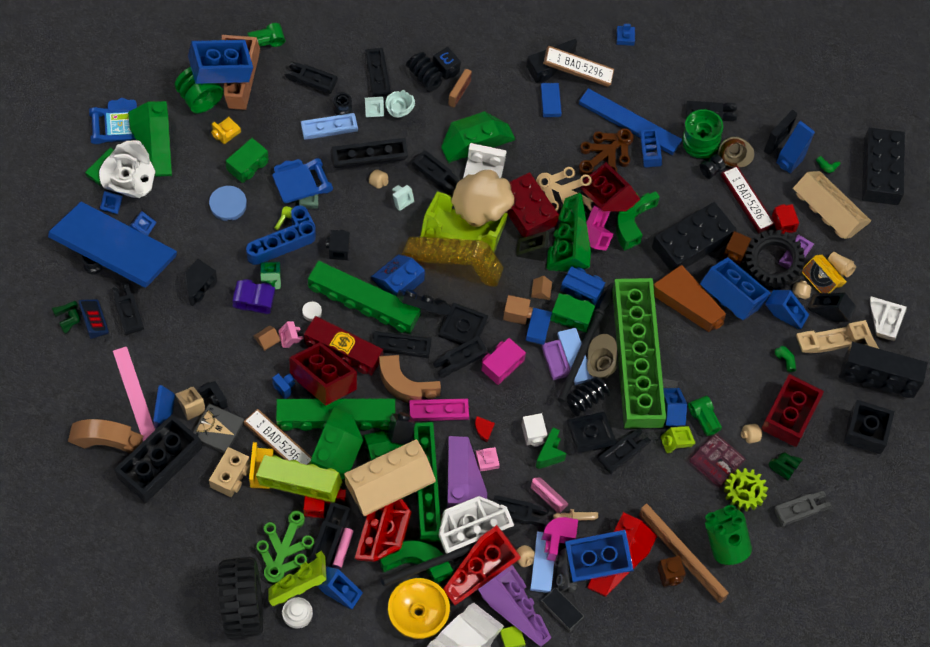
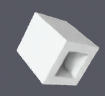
M542 413L523 417L521 425L526 445L540 446L545 443L547 431Z

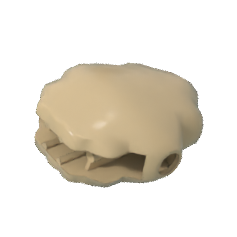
M482 170L474 175L468 174L456 184L451 203L455 208L456 214L461 215L462 219H465L468 224L480 227L489 221L499 220L505 212L511 209L514 204V195L511 192V185L507 179L499 178L495 171Z

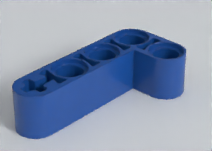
M295 206L291 210L292 226L248 243L246 252L249 263L258 265L261 262H266L313 243L316 239V227L308 210L304 206Z

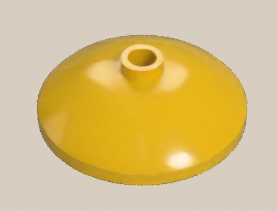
M414 578L404 581L394 589L389 598L388 615L392 625L398 632L410 638L424 639L437 634L445 626L449 617L450 604L445 591L437 583L428 579ZM420 610L422 614L416 615L415 611Z

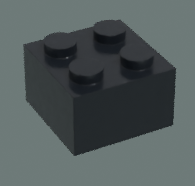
M856 400L851 409L843 443L881 454L887 446L895 411Z

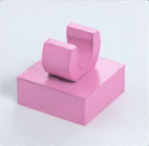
M287 321L278 331L283 348H290L294 343H299L303 339V336L297 335L301 329L295 327L294 322Z
M495 447L476 451L480 472L499 468L500 465Z

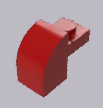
M339 489L335 503L345 505L346 490ZM305 496L304 517L324 518L325 503L331 504V502Z

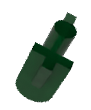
M77 301L52 308L55 317L66 312L70 316V318L59 322L64 334H67L75 324L80 322V316L76 309H74L78 306Z
M784 452L777 459H771L768 465L770 469L788 481L803 459L790 456Z

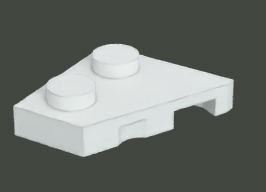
M871 296L870 306L876 336L895 342L906 312V306Z

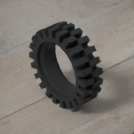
M769 230V234H766L764 231L760 237L758 235L755 236L754 241L751 240L749 247H747L745 260L747 273L761 285L764 284L766 289H769V286H773V290H777V286H780L781 289L785 288L786 284L791 286L793 281L796 282L802 274L805 260L803 247L801 248L800 241L796 242V237L793 235L789 237V233L786 231L785 234H781V230H777V233ZM777 245L787 249L793 260L790 268L780 274H771L764 271L757 261L759 253L764 248Z

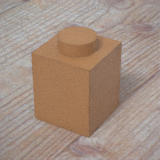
M508 295L503 320L526 325L527 318L531 319L533 307H529L531 300Z

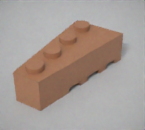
M222 35V40H245L253 64L250 81L224 83V96L228 108L246 110L260 54L257 37Z

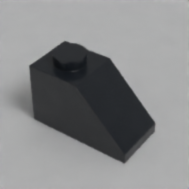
M846 293L814 294L808 309L834 322H850L857 306Z

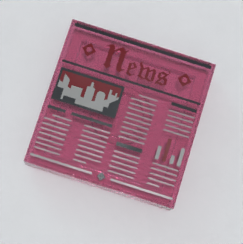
M715 434L690 459V462L718 487L745 461V458L718 434Z

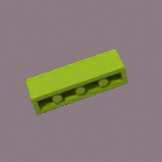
M264 455L256 474L261 486L333 503L342 484L339 472L332 468L323 469L314 464H301L296 460L288 461L275 455L272 457Z

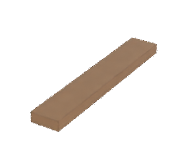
M645 504L641 508L639 516L676 556H680L682 563L718 603H722L728 596V591L652 508Z

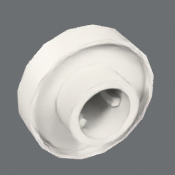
M292 598L283 606V620L289 627L295 629L303 628L312 619V606L303 598Z

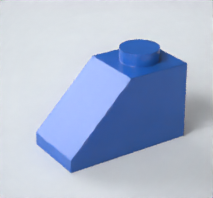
M773 290L765 303L774 317L797 329H802L809 316L791 290Z
M663 388L666 426L679 427L680 425H686L687 402L680 388Z
M326 567L327 580L317 587L325 595L349 609H353L363 592L339 569Z

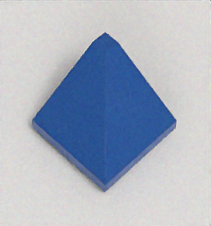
M104 191L100 209L118 214L123 196Z
M141 211L129 226L148 236L157 222Z

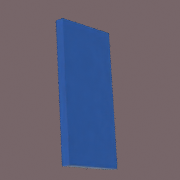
M80 202L48 233L49 238L145 288L177 255L176 250L83 202Z

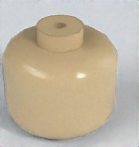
M374 170L369 176V184L377 189L387 186V173L381 170Z
M800 280V282L793 284L792 292L797 298L806 300L810 297L812 288L806 281Z
M757 424L745 425L742 428L741 437L749 444L759 442L762 437V430Z
M524 545L517 549L521 556L517 562L521 567H527L534 563L535 551L531 547Z

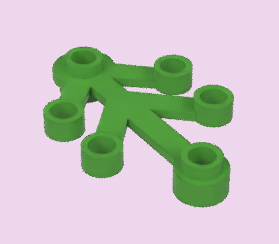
M293 511L289 514L288 520L290 525L282 544L276 533V525L269 522L264 526V532L269 536L277 553L275 561H273L268 552L269 545L266 541H259L256 547L266 564L264 576L271 583H277L284 578L286 572L300 567L303 563L297 562L299 558H303L304 562H307V557L304 554H297L295 560L283 564L286 557L304 549H311L314 546V539L309 535L303 537L301 542L290 546L297 528L302 527L305 523V517L301 511ZM298 515L300 519L294 520L293 517ZM268 527L274 528L272 532H268L266 529ZM306 540H310L312 543L310 545H306L304 542ZM265 545L266 549L260 550L259 547ZM272 570L278 571L276 575H272L270 572Z

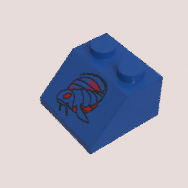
M398 254L372 275L371 279L382 290L397 296L399 290H414L425 279V270L412 257Z

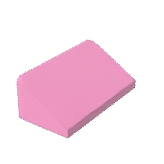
M542 478L532 479L531 489L557 513H561L568 506V503Z

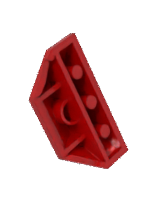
M402 498L367 515L355 555L356 560L375 562L401 549L411 515L410 509Z

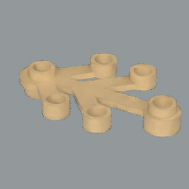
M566 167L564 171L554 175L541 173L537 177L536 182L545 191L551 204L556 203V211H558L560 205L555 201L552 189L559 192L564 204L565 198L577 194L573 189L589 186L592 183V178L589 175H583L580 179L565 185L555 183L564 178H573L575 176V170L572 167ZM568 169H571L573 172L571 176L566 174ZM585 177L589 178V182L587 184L583 183V179ZM544 178L548 180L547 185L542 184ZM582 195L583 204L587 205L588 209L592 211L593 201Z

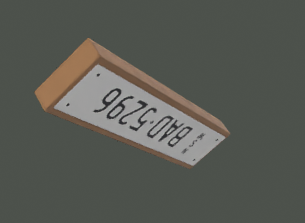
M548 46L546 49L543 64L607 87L611 85L614 73L613 68Z
M259 409L254 411L244 421V425L268 447L274 449V452L284 460H296L301 464L309 465L312 457Z

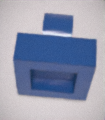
M631 24L617 26L616 45L634 46L635 27H631Z
M278 373L272 378L273 387L284 399H287L291 396V387L295 385V379L291 374L282 378Z

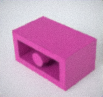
M508 338L505 342L501 341L492 354L489 353L483 358L481 371L499 385L525 361L526 352Z

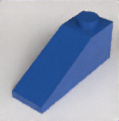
M802 121L795 127L776 162L781 169L786 170L790 174L804 160L815 133L814 130Z

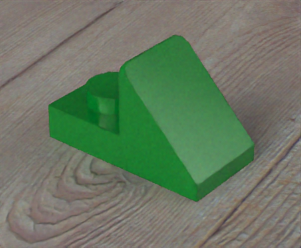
M261 262L262 283H269L275 289L281 288L280 262Z
M552 428L537 459L535 468L541 469L565 461L566 453L557 449L561 438H559L560 430Z

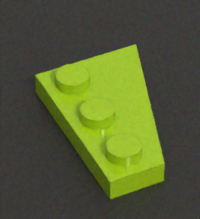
M322 551L315 554L317 558L309 564L304 562L300 565L301 568L294 575L288 574L268 589V601L272 606L284 603L289 598L300 595L327 580L326 560Z

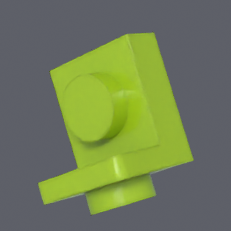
M689 426L671 427L661 436L666 453H671L676 448H687L696 444Z

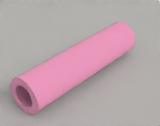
M344 528L332 567L336 569H342L354 532L352 529Z

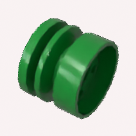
M191 67L184 70L174 84L176 91L185 99V103L194 113H203L213 108L224 94L223 88L219 83L195 84Z
M703 109L696 110L687 117L682 142L688 154L696 158H708L718 152L723 133V121L720 116L713 111Z

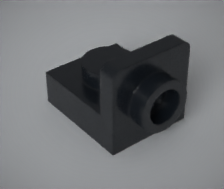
M216 381L207 382L198 389L203 399L210 397L214 406L218 405L221 409L228 407L227 399Z

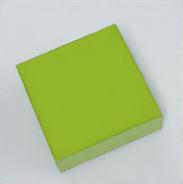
M512 626L500 631L504 647L525 646L522 631L517 627Z

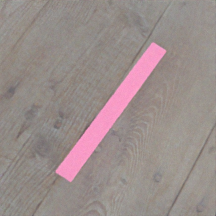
M127 347L114 350L113 353L144 441L155 431L130 354Z

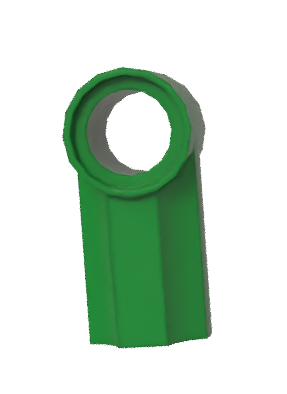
M272 23L266 29L247 33L248 37H257L259 47L265 45L278 47L285 43V37L279 23Z
M707 395L688 403L693 418H697L706 436H712L722 429L713 412L712 401Z

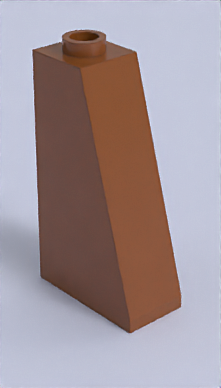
M683 265L653 284L654 297L708 332L714 328L717 330L724 324L726 313Z

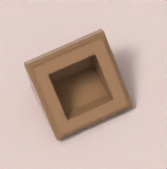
M545 276L533 279L531 297L550 300L552 281Z
M268 326L254 335V338L264 351L281 341L275 328L272 326Z

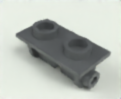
M564 548L558 552L554 561L557 570L556 584L560 592L568 589V592H575L578 583H573L567 549Z

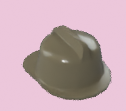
M601 334L596 336L589 345L587 370L593 377L608 378V376L616 371L618 366L617 343L612 336Z

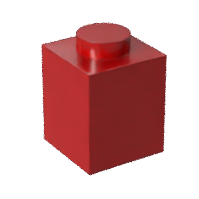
M782 204L775 207L772 219L775 222L776 231L781 230V234H785V231L788 233L796 232L799 220L793 204Z

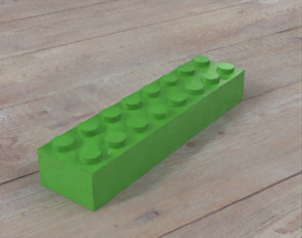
M653 278L615 279L612 293L624 428H663L666 420Z

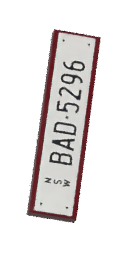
M736 166L722 172L721 177L756 231L761 233L774 227L775 222L739 167Z

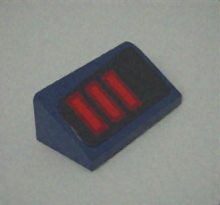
M98 299L79 300L78 302L90 339L108 334L109 331Z

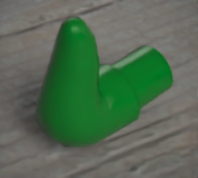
M822 156L816 159L820 167L827 173L834 172L841 164L840 162L829 164Z

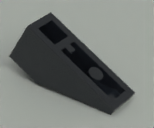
M570 40L554 46V48L573 54L576 51L577 40ZM546 50L530 55L527 58L526 67L536 83L548 80L559 70L543 64Z

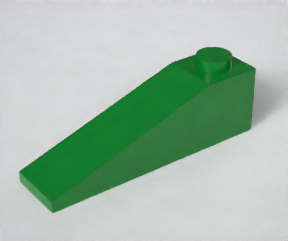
M167 101L146 102L128 112L130 131L135 139L140 141L147 150L150 162L155 170V176H172Z
M577 193L565 198L559 216L561 222L558 230H555L553 235L556 238L553 246H550L548 250V270L568 272L571 266L582 269L590 267L591 248L583 198L581 193Z

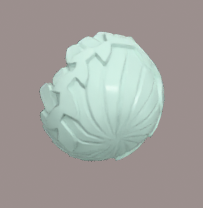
M405 90L392 92L386 98L387 111L397 118L408 115L415 106L413 95H409Z

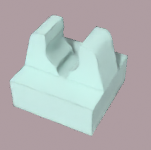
M383 97L365 98L366 117L384 116Z
M397 185L392 189L394 192L392 194L394 204L399 211L414 202L412 189L408 185L403 188Z

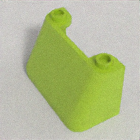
M437 191L424 216L420 235L421 243L428 248L478 264L486 265L490 263L506 223L508 213H504L497 221H489L480 227H474L452 209V198L449 195Z

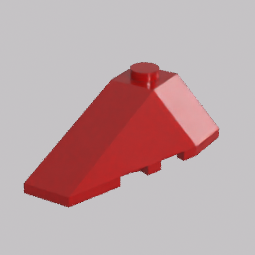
M623 512L614 532L626 530L634 569L649 555L657 535L643 521ZM630 572L591 579L587 588L606 597Z
M498 525L480 536L443 588L454 605L460 603L521 558L519 552Z

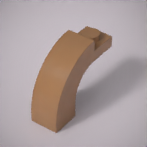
M399 355L379 356L381 380L389 393L397 399L409 403L410 400H422V397L433 399L440 396V381L413 382L402 374Z
M87 419L72 423L68 442L84 449L93 445H106L131 454L142 443L143 435L131 431L130 426L121 423Z

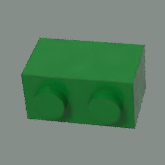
M251 138L226 160L227 171L241 183H244L247 179H251L259 168L266 166L269 160L268 150Z
M559 293L550 321L587 333L595 305L589 301H581L573 298L571 295Z

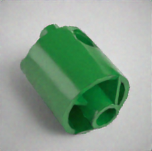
M727 505L723 509L710 512L705 516V526L712 554L718 563L734 565L745 561L751 555L752 545L744 514L740 510L736 509L734 505Z

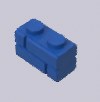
M571 266L562 282L560 291L578 300H586L596 305L606 282H603L599 276L587 274L580 267L574 268Z

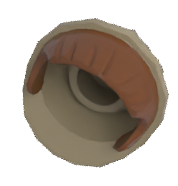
M730 137L720 144L718 155L727 166L745 167L754 159V149L746 140L740 137Z

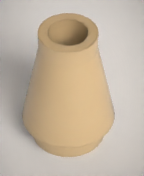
M836 252L831 253L828 257V261L841 276L849 277L856 269L854 261Z

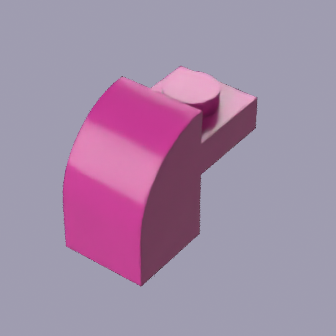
M598 206L593 207L588 220H586L590 247L606 251L613 237V233L604 228L611 211H602Z
M559 517L547 524L541 540H546L544 553H547V560L555 561L559 543L565 544V541L576 539L578 519Z

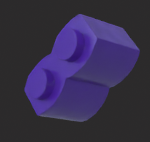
M248 279L237 281L232 300L233 307L270 314L275 296V287L269 283L255 284Z

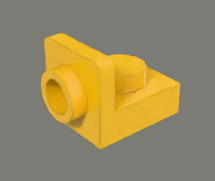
M230 117L219 124L216 122L211 124L213 137L216 140H220L223 144H226L241 133V128Z

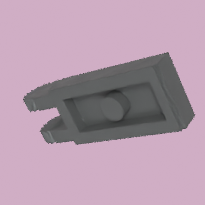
M825 492L808 494L775 506L774 511L781 526L783 527L831 508L830 502L820 505L815 503V501L821 500L826 496Z

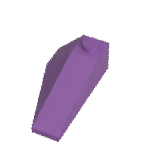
M449 436L447 509L478 496L487 499V491L469 437Z
M511 565L478 590L490 607L541 647L551 639V636L542 617L536 614L533 609L535 604L533 599H528L524 591L526 585L513 565Z

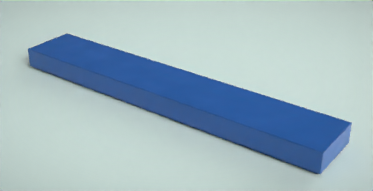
M589 88L579 101V105L623 129H629L632 134L640 137L641 129L658 128L660 147L671 155L675 153L682 142V139ZM647 136L645 139L655 138V136Z

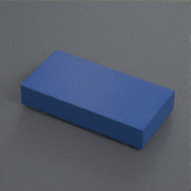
M541 83L543 117H561L559 83Z
M533 308L526 341L545 344L552 312Z

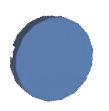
M223 186L212 193L209 206L216 218L222 221L236 220L246 211L247 200L245 194L239 188Z

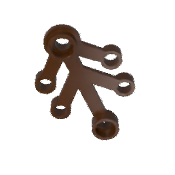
M625 128L619 130L616 134L595 132L593 141L596 144L583 142L580 151L583 154H589L591 151H600V153L591 161L583 160L579 165V173L582 176H590L593 173L594 167L607 157L608 164L617 172L615 150L620 146L621 156L619 158V165L627 167L630 163L628 145L633 142L634 138L632 132ZM603 140L614 141L611 144H601Z

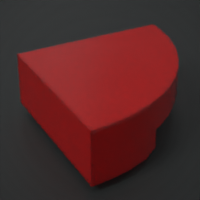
M477 416L475 421L477 433L482 440L488 442L495 423Z

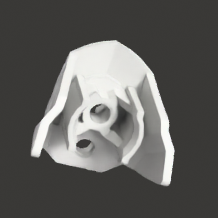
M137 140L126 141L118 144L112 154L104 161L99 170V176L104 189L129 197L140 198L146 196L152 190L155 170L150 162L149 154L142 143ZM145 177L149 179L147 182L141 181Z

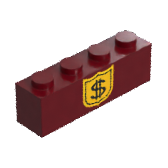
M317 316L314 317L304 333V342L307 346L311 347L322 342L343 361L357 368L362 374L372 376L379 365V356H383L382 348Z

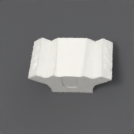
M472 603L444 628L427 647H491L493 640L503 629L504 625L478 605Z

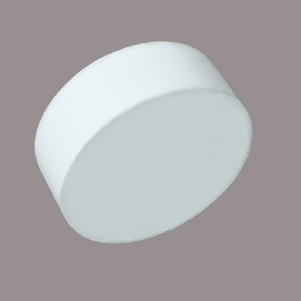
M308 302L303 306V317L307 321L312 322L315 316L321 317L322 309L318 303Z

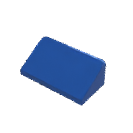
M162 385L158 386L153 419L155 429L173 414L175 394Z

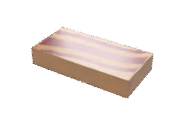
M466 69L449 94V106L455 108L471 82L472 71Z

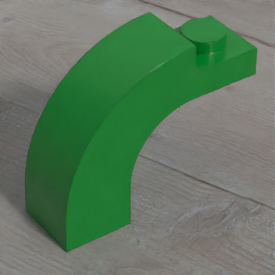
M656 191L651 194H644L640 198L641 200L627 211H619L616 222V235L624 251L641 243L643 234L636 225L635 218L639 214L658 205L660 196Z
M404 541L401 549L395 551L396 553H391L380 559V567L384 573L403 564H420L443 554L430 544L420 541ZM449 562L426 570L431 581L437 584L451 578L453 575Z

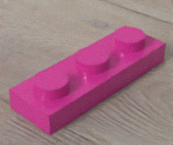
M468 399L409 401L410 416L414 421L469 420Z

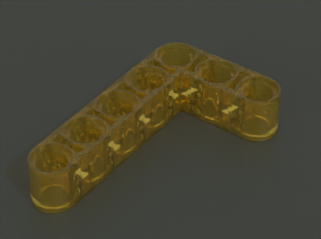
M409 237L402 252V255L412 257L416 262L471 265L483 283L493 287L498 286L504 269L490 246L479 240Z

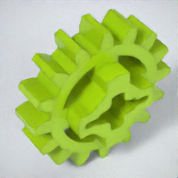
M746 468L743 469L742 473L737 469L735 475L731 473L728 477L729 479L725 482L724 492L728 493L726 500L731 499L730 505L737 504L738 510L741 507H744L745 511H748L749 507L755 510L757 505L761 506L763 500L767 497L765 493L768 487L764 486L766 480H760L761 474L754 475L753 469L750 473L747 472ZM737 482V487L733 489V484ZM758 490V496L755 498V492Z

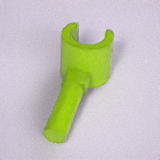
M286 206L282 209L281 217L274 229L278 230L286 218L291 219V210L293 208Z

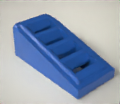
M658 128L641 129L640 137L644 167L661 166L662 155ZM647 136H655V138L645 139Z

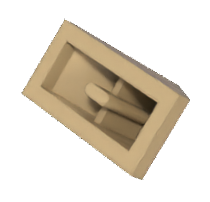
M194 387L175 394L187 420L204 414L205 405L203 398Z

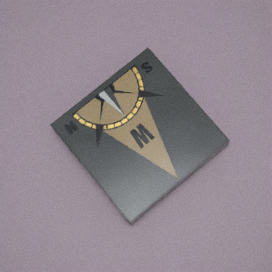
M209 404L193 433L201 439L202 444L225 453L228 447L231 448L245 420Z

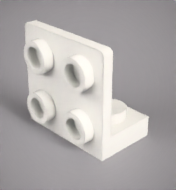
M470 143L463 178L468 174L474 175L482 170L495 171L499 178H501L506 150Z

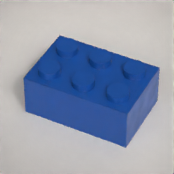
M245 40L191 41L188 58L195 84L241 83L250 81L253 64Z
M728 257L711 267L700 283L706 292L716 297L722 305L729 308L736 317L742 320L758 311L771 294Z
M626 530L565 541L573 583L634 571Z

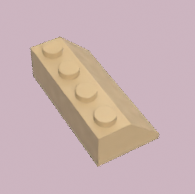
M820 171L807 172L793 188L797 192L796 195L801 200H805L810 204L809 208L813 212L819 213L823 217V222L829 226L831 225L840 238L847 239L853 237L871 222Z
M417 439L344 473L345 484L363 516L436 482L427 456Z

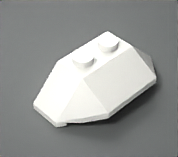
M478 496L444 510L438 535L447 554L478 541L480 536L496 525L501 530H505L514 526V523L506 506Z

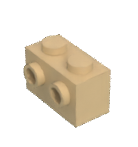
M228 447L209 479L210 488L229 497H232L234 492L237 493L241 488L243 476H247L250 472L249 456Z

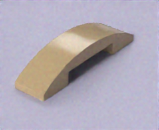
M866 320L849 323L847 327L815 333L814 330L797 333L796 338L802 352L818 353L849 347L852 341L857 343L864 342V337L872 334Z

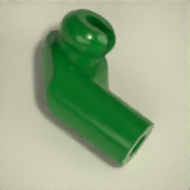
M785 346L776 348L775 355L778 358L783 357L785 359L787 372H795L794 354Z

